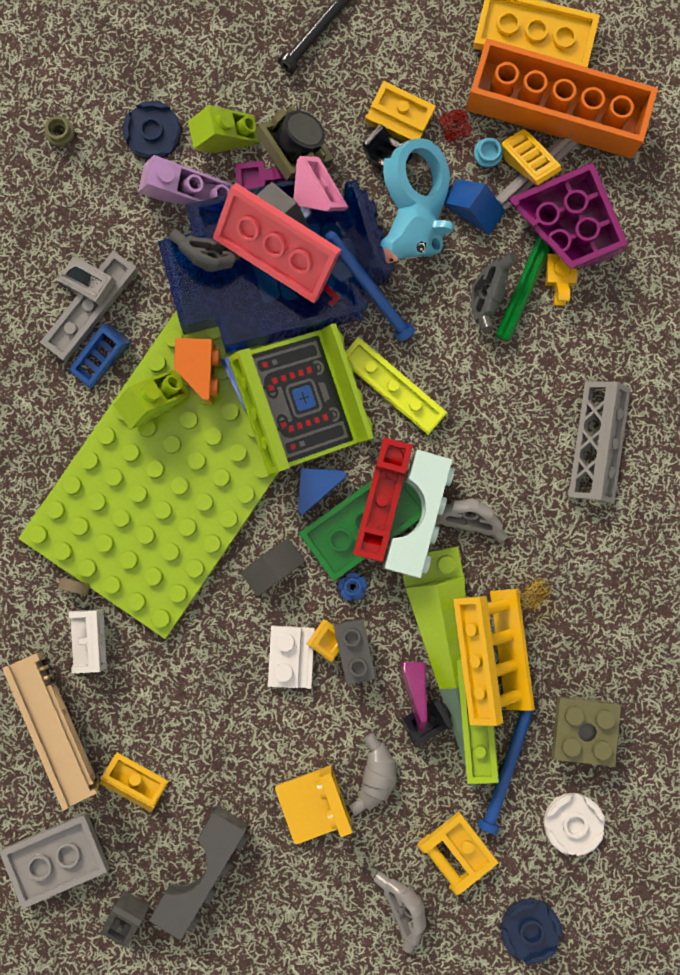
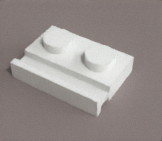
M271 626L268 687L312 688L314 650L306 643L315 632V628Z

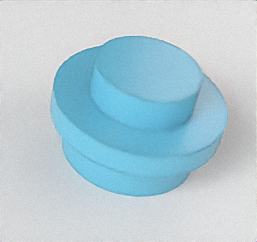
M494 138L480 140L474 149L475 161L485 168H492L498 165L503 156L501 144Z

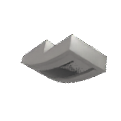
M72 257L57 280L62 285L77 294L83 295L99 306L116 283L115 279L76 257Z

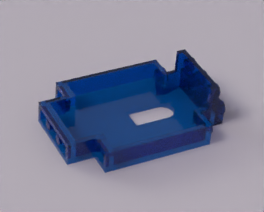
M295 178L274 183L293 199ZM358 180L345 183L344 196H342L348 205L345 211H323L299 206L310 229L324 239L329 231L335 232L376 286L389 282L394 266L393 263L386 262L384 250L380 246L385 235L382 227L378 228L376 224V204L374 200H369L367 190H360ZM267 185L248 190L257 195ZM227 195L186 204L192 233L185 234V236L192 235L199 238L212 239ZM169 238L158 241L183 335L219 327L226 354L240 351L246 347L252 348L322 330L330 324L336 323L338 326L363 319L365 308H368L364 289L339 257L326 282L341 298L332 307L328 302L333 298L324 289L319 299L313 303L244 258L233 264L232 268L207 272L193 265L178 249V245Z

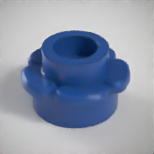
M348 572L345 577H341L338 582L341 597L347 601L362 599L365 596V589H367L366 579L360 577L357 572ZM351 584H355L354 590L350 589Z

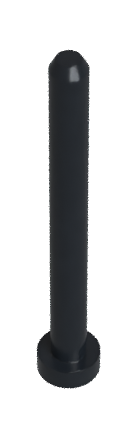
M334 0L288 54L283 52L278 58L280 66L290 74H293L298 68L297 61L350 0Z

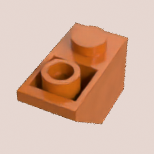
M175 338L174 369L207 404H213L214 396L219 395V379L214 378L215 366H220V348H216L212 339Z

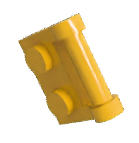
M460 811L431 834L426 835L417 844L421 852L428 854L450 883L449 888L455 895L464 892L498 864L495 856ZM441 841L446 844L466 870L463 875H458L436 845Z

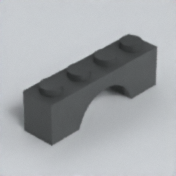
M219 805L216 806L198 837V841L204 848L207 858L205 873L199 879L189 884H170L149 920L151 923L180 941L186 931L193 932L201 918V915L197 912L202 904L209 905L217 891V888L213 885L218 877L225 878L233 864L229 858L234 850L240 852L249 837L245 833L248 823Z

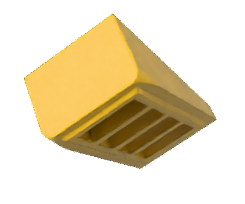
M525 129L520 130L501 144L506 163L536 186L562 170L561 165Z

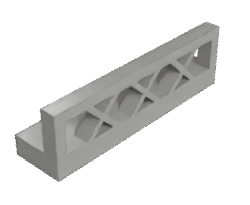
M585 381L568 496L570 498L595 500L607 504L615 503L631 388L620 382ZM606 389L604 400L596 407L592 402L593 390ZM597 416L601 421L600 430L592 436L588 431V424ZM593 445L597 451L596 459L588 465L584 460V452ZM586 475H589L593 480L591 493L579 492L580 481Z

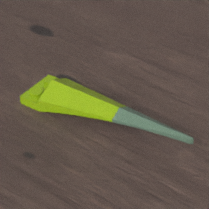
M456 545L428 551L427 555L431 556L430 566L427 574L422 573L421 578H414L403 574L402 577L443 702L451 713L452 729L466 768L457 658H461L453 600L466 597L459 548ZM471 784L472 788L476 790L477 784Z

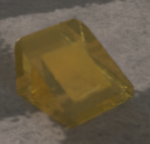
M535 577L519 593L520 602L529 611L533 612L552 593L547 581L544 578Z

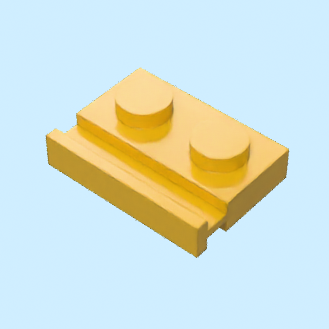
M383 81L368 114L365 116V123L375 128L382 124L386 127L389 135L404 142L411 139H420L436 106Z

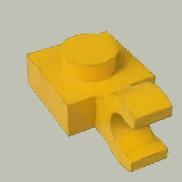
M548 254L546 257L545 286H554V306H566V302L570 301L569 286L577 284V268L570 270L557 254Z

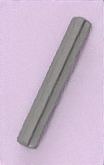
M559 138L547 151L559 163L579 143L573 142L569 138ZM520 174L496 199L504 210L507 211L512 206L508 201L509 198L531 189L535 184Z

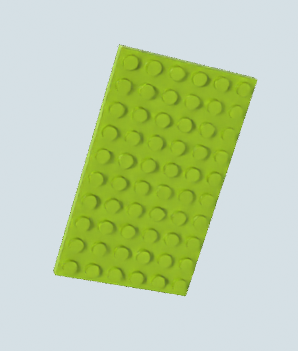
M186 295L18 538L79 581L89 584L92 590L164 639L170 635L280 473H267L248 414H246L221 363V359L246 347L253 350L263 346L188 295ZM175 338L212 339L216 348H220V366H215L214 378L219 379V395L214 396L213 404H207L174 369ZM174 370L190 394L154 420L130 430L114 407L115 402L129 386Z

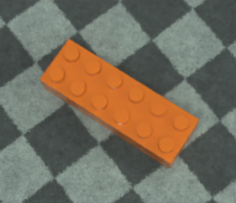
M486 38L465 110L562 139L569 138L573 142L632 159L644 142L658 88Z

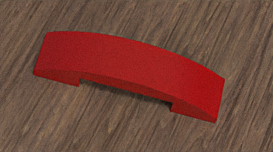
M383 437L353 555L383 563L402 483L413 447L412 444Z

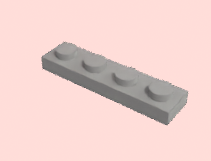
M114 250L98 268L116 281L102 304L99 306L83 295L78 294L40 341L42 345L65 362L69 360L138 273V269Z

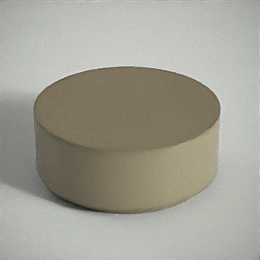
M62 577L58 589L88 596L90 586L84 582Z

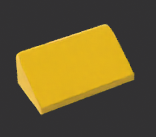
M116 752L100 778L101 785L151 813L169 782Z

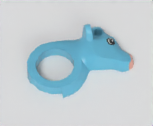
M423 138L411 139L398 146L393 151L391 158H384L383 174L385 184L398 208V213L388 236L382 239L380 243L381 257L387 263L421 256L432 257L440 253L444 246L442 236L451 233L454 228V223L438 220L450 183V171L447 160L441 149L432 141ZM411 152L421 155L431 169L432 187L427 196L415 191L408 181L406 161Z

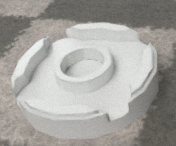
M567 793L554 799L548 806L544 817L545 833L551 844L561 853L567 855L576 854L577 856L586 855L595 850L603 840L604 815L599 806L588 796L579 793Z

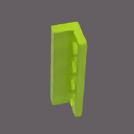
M457 658L467 784L499 783L495 726L470 725L461 658Z

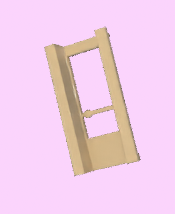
M43 652L8 665L2 668L62 811L70 806L97 794L99 782L98 780L94 781L95 773L56 682L53 684L50 682L49 678L53 677L52 673L47 675L45 669H48L49 666L48 664L43 665L42 660L46 658Z

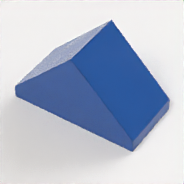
M457 179L447 193L443 205L487 235H490L505 213L504 208L486 184Z
M301 468L298 511L301 515L304 516L347 478V474L339 470Z

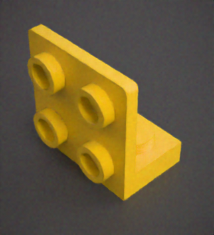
M332 765L276 785L275 790L295 844L337 829L340 837L352 833V822Z

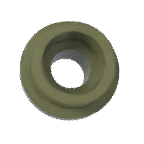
M54 116L46 122L44 132L51 144L65 146L73 140L75 130L67 118ZM58 129H65L63 134L56 136Z

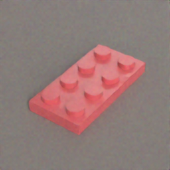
M238 183L230 187L212 238L313 303L319 299L342 250Z

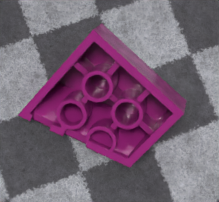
M593 162L508 199L570 270L593 266L623 253L628 245Z

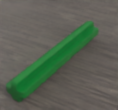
M540 235L535 242L495 334L499 340L505 342L511 340L549 253L550 247Z

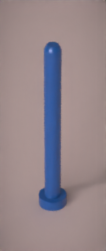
M329 231L325 235V239L342 249L338 257L396 330L394 336L399 342L407 340L415 332L414 326L410 322L405 323L339 236L335 232Z
M534 710L520 712L499 774V783H496L485 819H479L477 827L488 833L498 834L500 826L496 822Z

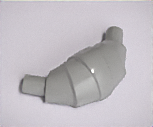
M474 498L454 500L453 503L445 506L442 515H437L435 526L443 524L446 527H456L472 532L476 531L485 535L492 534L499 543L507 538V534L502 529L503 524L493 513V509Z
M373 732L363 738L370 752L367 753V765L364 769L362 789L359 792L361 798L349 805L355 816L366 809L370 811L383 801H387L397 783L395 759L392 758L384 743L380 744Z
M380 871L375 876L374 882L384 890V896L388 900L391 911L399 925L401 935L404 938L403 950L407 953H412L415 946L419 945L423 931L426 928L424 902L420 895H417L410 886L407 887L393 878L390 879Z

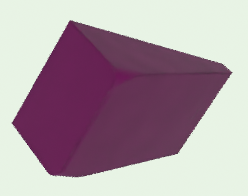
M402 662V680L418 729L424 732L427 725L426 664L424 662Z

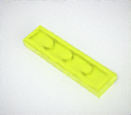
M357 337L345 351L348 360L353 365L354 373L427 436L448 413L360 337Z

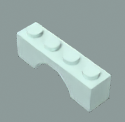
M418 449L413 453L405 482L419 496L422 509L421 517L417 526L408 535L389 540L382 569L414 578H421L422 573L427 574L431 562V556L427 555L429 545L435 544L439 532V527L435 526L437 515L443 514L447 498L443 497L446 485H451L455 469L450 468L453 459Z

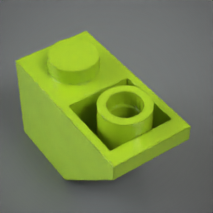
M208 105L188 121L193 149L218 153L260 143L254 132L257 128L255 117L251 114Z
M171 370L129 386L115 402L114 407L131 430L154 420L185 399L190 393L175 371Z

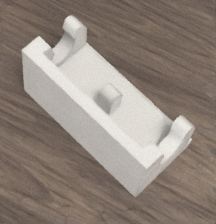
M104 609L69 611L73 653L71 672L89 673L101 672L107 669Z

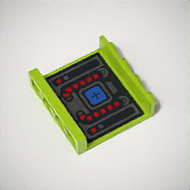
M336 323L330 324L319 331L250 350V348L243 349L228 357L268 474L283 471L291 466L374 438L372 422L366 415L363 406V395L360 389L357 388L353 376V365L347 358L344 349V338L341 332L338 331Z

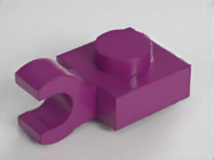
M264 161L235 163L236 183L255 195L271 182L277 186H288L278 167L266 169Z

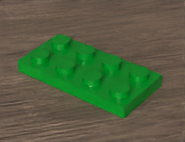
M405 476L389 540L395 538L421 517L422 509L419 496L405 482ZM372 480L299 532L333 582L365 559L353 555Z

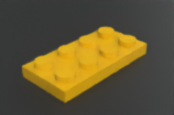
M484 0L473 49L483 51L486 38L588 67L600 15L540 0Z

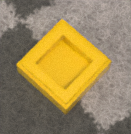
M323 619L306 644L327 661L333 662L339 653L334 626Z

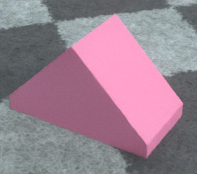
M300 156L296 164L293 199L302 207L323 211H345L348 205L319 157Z

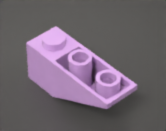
M153 155L143 166L138 193L165 202L222 212L230 187L234 184Z

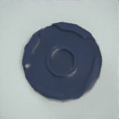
M146 101L136 105L137 108L133 109L132 112H128L122 126L123 137L134 154L147 160L153 155L164 158L172 154L179 145L181 126L179 119L170 107L161 102Z
M532 898L519 900L511 905L502 917L500 927L502 941L513 957L524 960L525 963L535 964L546 961L557 951V946L562 938L561 923L552 907L543 901Z

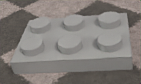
M87 812L0 850V856L22 909L105 874L110 869Z

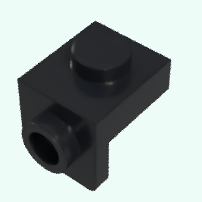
M379 124L362 144L369 164L383 171L384 158H391L393 151L401 145V143L389 137L386 127L382 124ZM412 152L409 154L406 164L413 157Z
M438 699L427 703V725L424 732L419 731L413 712L400 719L415 747L453 726L450 720L451 713L444 703H440Z

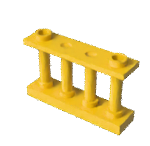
M519 588L490 591L491 602L487 603V596L453 599L470 725L497 726L502 724L503 707H505V710H535ZM492 614L494 619L495 633H491L489 615ZM497 645L498 649V664L495 663V655L493 646ZM499 676H501L503 687V694L501 695L499 693L497 678Z

